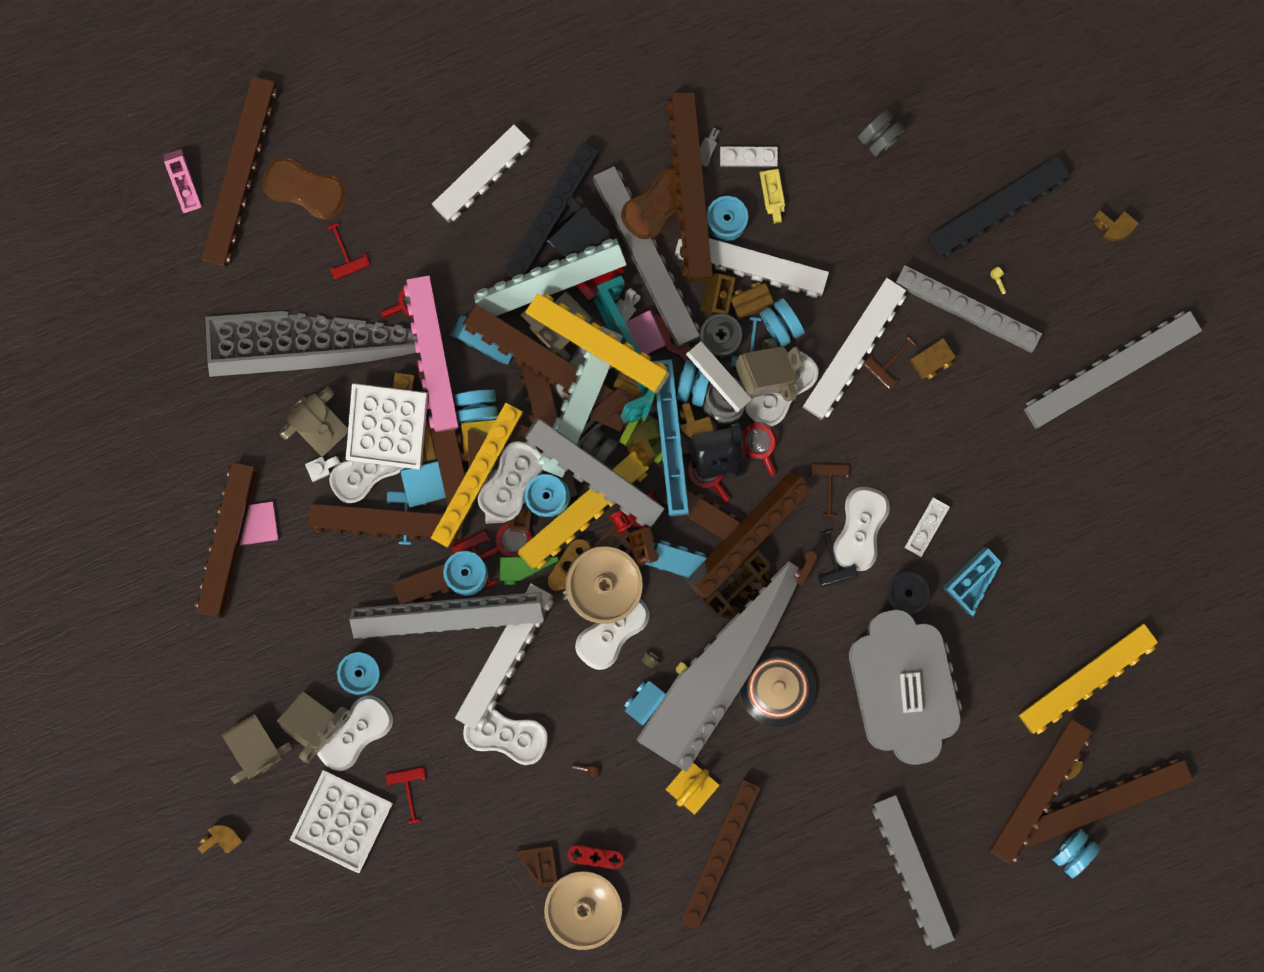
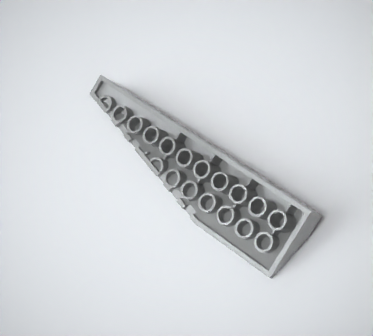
M286 311L205 317L207 361L210 377L323 368L381 360L416 353L414 342L418 341L417 335L412 334V329L403 328L402 325L391 327L377 322L375 324H366V321L344 318L326 319L325 316L319 315L317 317H308L306 314L298 313V315H292Z

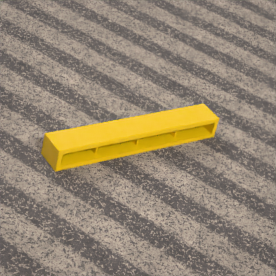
M539 293L536 294L525 312L527 315L658 394L670 375L666 371L667 367L660 362L652 363L650 356L643 352L640 355L634 352L635 348L627 342L624 344L619 343L617 336L610 332L606 335L601 332L602 327L595 323L591 325L586 323L584 316L577 312L573 315L569 312L570 308L562 303L559 306L553 303L554 298L546 293L543 296Z
M505 403L431 537L432 540L447 548L450 547L478 497L480 489L484 486L523 415L522 411Z
M632 452L612 470L633 484L635 481L640 483L648 476L646 472L649 467H644L642 462L638 460L636 453ZM589 489L518 550V555L532 570L536 567L539 570L547 563L545 560L547 557L557 555L562 550L560 548L561 545L565 542L567 545L576 538L574 535L579 530L583 532L591 525L589 523L591 519L595 518L597 520L605 513L603 509L608 505L612 507L613 504L604 499L606 495L599 491L597 494Z
M1141 624L1018 714V716L1032 734L1035 732L1037 734L1042 733L1047 729L1046 724L1050 721L1055 723L1063 717L1061 713L1065 710L1070 712L1078 706L1077 702L1080 699L1086 700L1094 694L1092 691L1095 688L1099 687L1101 689L1109 683L1108 679L1114 675L1116 678L1125 671L1123 669L1128 664L1133 666L1140 661V655L1143 653L1148 655L1155 650L1154 645L1158 643L1146 625Z

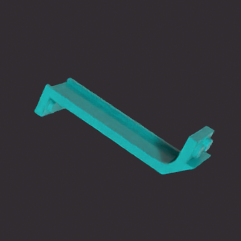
M622 276L598 285L599 291L597 297L593 298V301L607 328L623 336L620 343L624 344L627 342L635 348L633 351L640 355L641 352L614 301L619 299L625 283ZM635 381L643 397L625 404L621 414L623 423L628 421L633 423L641 417L645 422L655 392Z

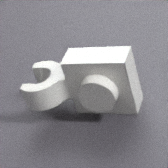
M632 289L627 290L624 301L620 299L616 304L625 323L636 311L633 306L640 300V296Z
M337 456L325 461L324 457H320L305 464L312 482L330 475L329 469L340 464V460Z

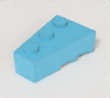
M460 316L450 336L458 338L465 342L466 345L472 346L498 362L508 365L512 355H503L497 351L498 347L491 344L489 346L481 341L482 337L477 333L472 335L465 331L466 327L462 323L466 316Z
M660 540L659 543H653L654 551L659 555L658 560L653 563L646 562L644 565L689 578L707 558H705L706 554L695 551L692 554L688 552V548L677 546V549L670 547L671 543Z
M983 547L943 588L968 615L974 616L975 610L980 600L983 599L984 593L998 570L1001 561L988 548Z

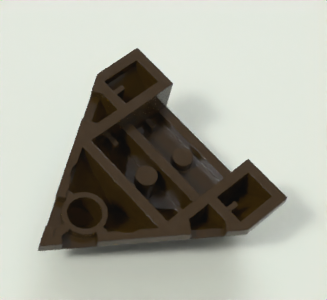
M755 549L708 599L703 598L702 604L714 617L732 620L738 613L741 614L746 609L745 606L750 600L754 601L759 596V591L763 587H767L772 582L769 575L770 563L758 549Z

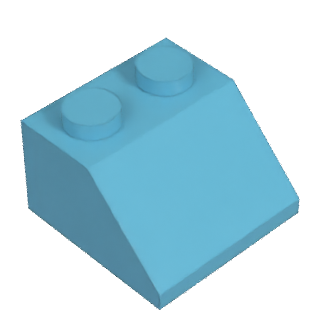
M650 681L647 684L643 682L636 690L639 694L635 699L631 697L624 705L627 708L625 712L641 725H644L666 695Z

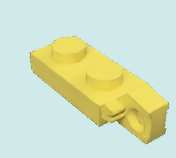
M779 169L760 172L765 208L768 214H772L774 224L781 223L780 212H785V203Z

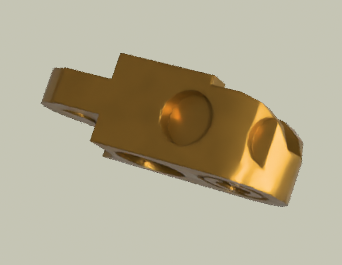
M578 539L568 546L548 577V585L552 590L559 591L565 588L568 572L563 570V564L567 561L573 563L579 556L576 553L578 547H581L583 552L591 549L586 541Z

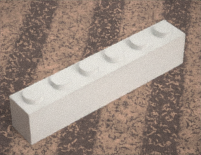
M513 125L432 203V206L448 223L451 220L456 221L462 215L461 211L465 207L469 208L476 201L474 198L478 194L483 195L489 189L488 185L492 181L496 182L503 175L501 172L506 167L509 169L516 163V157L520 154L523 156L530 149V140Z

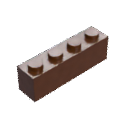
M686 485L689 515L682 516L724 541L740 524L737 521L738 517L730 512L725 514L720 511L722 509L721 506L714 502L711 504L704 501L706 497L698 492H695V494L691 493ZM667 495L662 501L666 506H668Z
M445 564L393 582L399 603H416L415 600L423 598L424 601L434 597V593L440 591L442 594L453 591L444 579L443 570ZM467 569L462 571V576L469 574Z

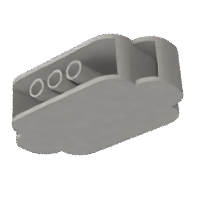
M892 610L875 616L868 625L867 636L856 640L851 646L849 661L868 741L879 750H893L896 757L904 763L917 765L930 762L939 755L942 747L941 739L952 736L959 728V711H962L960 699L956 700L955 692H958L956 681H952L950 674L953 673L952 663L947 661L946 654H949L947 642L943 643L942 636L935 627L928 624L915 625L913 618L901 610ZM920 672L923 711L903 713L900 674ZM905 677L907 709L911 708L908 677ZM912 677L915 708H918L916 678Z

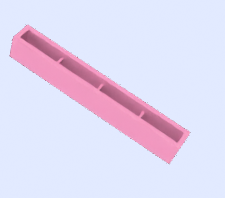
M430 276L408 279L406 281L407 285L403 286L405 297L409 296L411 303L407 304L409 315H413L414 322L411 323L412 334H416L418 340L414 344L416 353H420L421 360H418L419 371L424 372L425 379H421L423 391L427 390L428 392L427 410L431 409L432 417H429L430 428H434L435 432L458 428Z

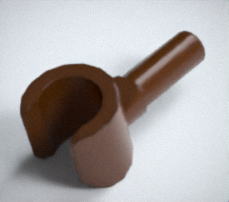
M577 764L572 766L573 769L588 771V777H599V768L596 766H581Z

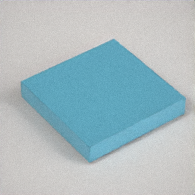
M437 460L422 464V469L405 468L400 470L409 507L446 498Z

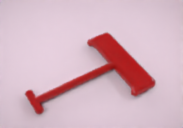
M339 222L328 226L327 229L333 228L347 263L336 268H330L334 279H339L370 266L366 253L358 259L349 260L336 228L340 225Z
M483 530L453 545L451 550L455 554L472 549L473 553L479 556L475 547L486 541L491 542L487 531ZM488 575V584L485 587L488 588L496 584L497 580L491 581Z
M424 767L386 774L387 787H390L392 784L405 782L412 820H408V824L420 822L421 819H415L409 781L417 779L426 780Z

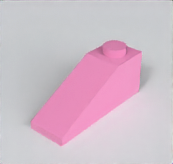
M182 149L164 154V163L183 213L201 208Z

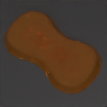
M280 158L273 161L263 179V189L271 199L279 202L297 203L313 216L320 219L335 217L341 210L346 197L345 186L338 178L330 175L312 174L303 169L297 162L288 158Z
M674 168L661 171L646 193L632 198L624 204L621 210V219L625 227L634 236L640 239H651L657 236L666 220L673 213L677 212L678 202H675V191H677L676 184L673 183Z

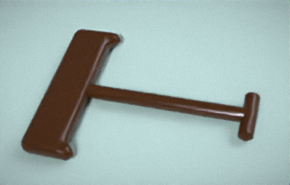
M906 336V339L909 341L883 367L873 359L872 354L863 363L889 390L898 383V380L893 379L885 370L911 343L916 346L917 343L910 336Z
M811 464V477L814 475H828V513H824L823 517H835L836 514L831 513L832 475H841L849 478L850 465Z

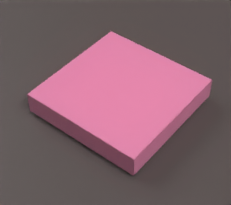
M651 310L627 321L626 325L640 352L648 355L667 345Z
M274 502L250 505L240 545L279 540Z

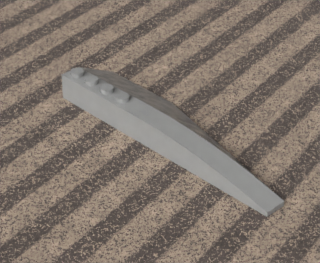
M788 561L773 576L772 582L759 591V596L754 601L750 600L745 606L746 609L741 614L738 613L716 636L717 639L704 648L705 652L698 659L695 657L690 663L691 666L678 675L636 741L686 772L688 771L747 680L776 629L797 585L795 583L797 578L794 577L798 570L797 566Z

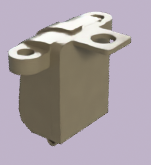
M567 292L554 302L558 306L562 303L569 307V312L573 315L577 312L584 316L586 323L593 319ZM525 310L521 316L530 325L529 329L539 338L538 340L551 352L570 362L573 357L563 348L570 340L525 313Z
M771 338L763 341V350L744 353L739 356V359L736 361L737 373L745 392L751 398L781 392L785 401L796 399L797 391L794 384L796 383L797 375L795 371L803 364V359L797 347H794L787 353L784 347H778L776 341ZM793 354L797 356V364L793 362Z
M326 387L318 395L314 393L307 399L302 396L291 406L290 410L292 413L286 419L288 423L280 430L279 434L284 439H287L297 431L320 456H324L348 433V428L325 405L334 394L329 387Z
M301 692L278 718L277 722L288 735L305 746L299 758L308 763L326 744H329L334 734L348 718L350 711L342 706L333 714L306 693Z
M255 714L221 734L242 768V771L230 778L234 785L246 777L251 779L257 774L270 769V766L282 760V755L293 749L289 742L276 749Z

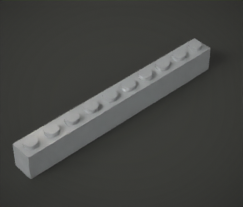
M613 166L594 175L593 182L678 349L697 340L700 336V328L696 322L693 323L690 317L692 313L688 305L685 306L682 302L683 295L679 288H675L673 284L675 279L670 271L667 272L664 266L666 261L662 254H658L656 250L658 248L654 238H650L648 234L649 227L645 221L641 220L639 216L641 214L640 209L631 200V191L628 187L625 188L622 183L624 178L620 170L616 171Z
M1184 311L1174 316L1175 320L1171 323H1168V321L1163 322L1157 326L1159 330L1154 333L1151 330L1141 336L1142 340L1139 342L1131 341L1125 345L1126 349L1122 352H1119V350L1114 351L1108 355L1110 359L1105 362L1102 359L1092 364L1093 369L1088 372L1086 369L1075 374L1076 379L1063 381L1059 384L1061 388L1056 391L1053 388L1043 393L1044 398L1039 401L1035 398L1026 403L1028 407L1024 411L1034 428L1037 429L1200 333L1202 329L1191 311L1186 314Z
M542 592L352 608L349 620L353 638L365 639L376 636L422 634L434 631L479 629L482 627H499L526 623L536 624L544 622L545 608Z

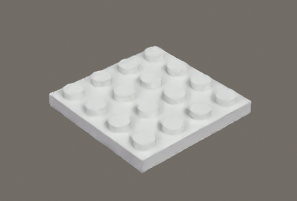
M353 383L346 460L422 469L428 392Z
M323 770L290 841L360 873L393 803Z

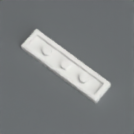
M702 342L698 343L686 354L736 412L752 400Z

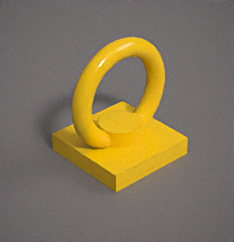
M692 763L688 771L686 772L682 769L665 790L677 799L676 803L678 806L684 805L695 815L720 785L709 777L707 769L702 771L697 765Z

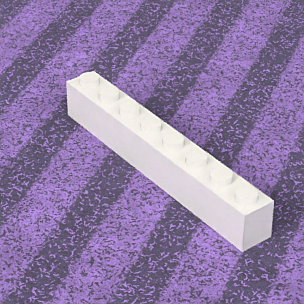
M709 238L711 265L715 266V270L721 272L730 270L733 271V275L744 277V275L751 276V280L757 282L769 281L771 286L781 288V285L789 287V291L796 293L804 291L807 292V296L813 298L822 296L829 272ZM679 239L675 255L678 256V259L683 260L680 256L682 240Z
M886 278L803 406L804 409L821 420L824 416L829 417L834 409L831 407L834 400L837 402L844 394L841 391L845 384L849 386L855 377L852 375L855 368L859 370L865 360L862 357L866 352L870 354L875 346L872 343L876 336L880 338L886 329L883 327L886 320L889 322L896 314L893 311L896 305L901 306L906 296L903 295L906 291L905 289Z
M530 584L526 593L542 592L545 611H549L554 602L552 600L553 596ZM543 622L506 626L455 719L476 731L485 726L487 714L489 711L492 712L497 704L496 698L504 692L506 688L505 682L508 677L511 678L516 670L514 666L517 661L522 660L526 645L532 642L536 627L539 628Z

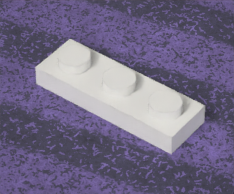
M720 147V167H777V147Z
M933 497L904 548L922 557L950 507Z

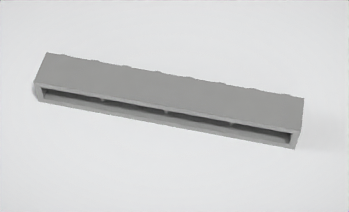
M905 265L896 281V284L907 292L1030 353L1034 351L1042 333Z
M537 417L524 435L529 446L534 449L538 447L543 450L542 455L549 460L552 458L559 462L557 465L565 471L571 470L574 473L573 477L580 482L584 480L588 482L591 490L597 494L599 491L606 495L604 499L613 505L616 502L621 506L620 510L626 515L633 514L637 517L635 521L645 527L647 524L651 527L664 510V507L539 417Z
M896 795L873 803L875 808L872 809L876 820L880 819L882 826L879 829L883 838L887 837L889 844L886 846L890 856L894 855L897 861L894 863L895 869L898 874H902L904 880L901 883L904 891H909L911 896L908 899L912 910L916 909L918 916L915 917L919 928L923 927L926 933L923 935L926 945H930L934 949L954 941Z

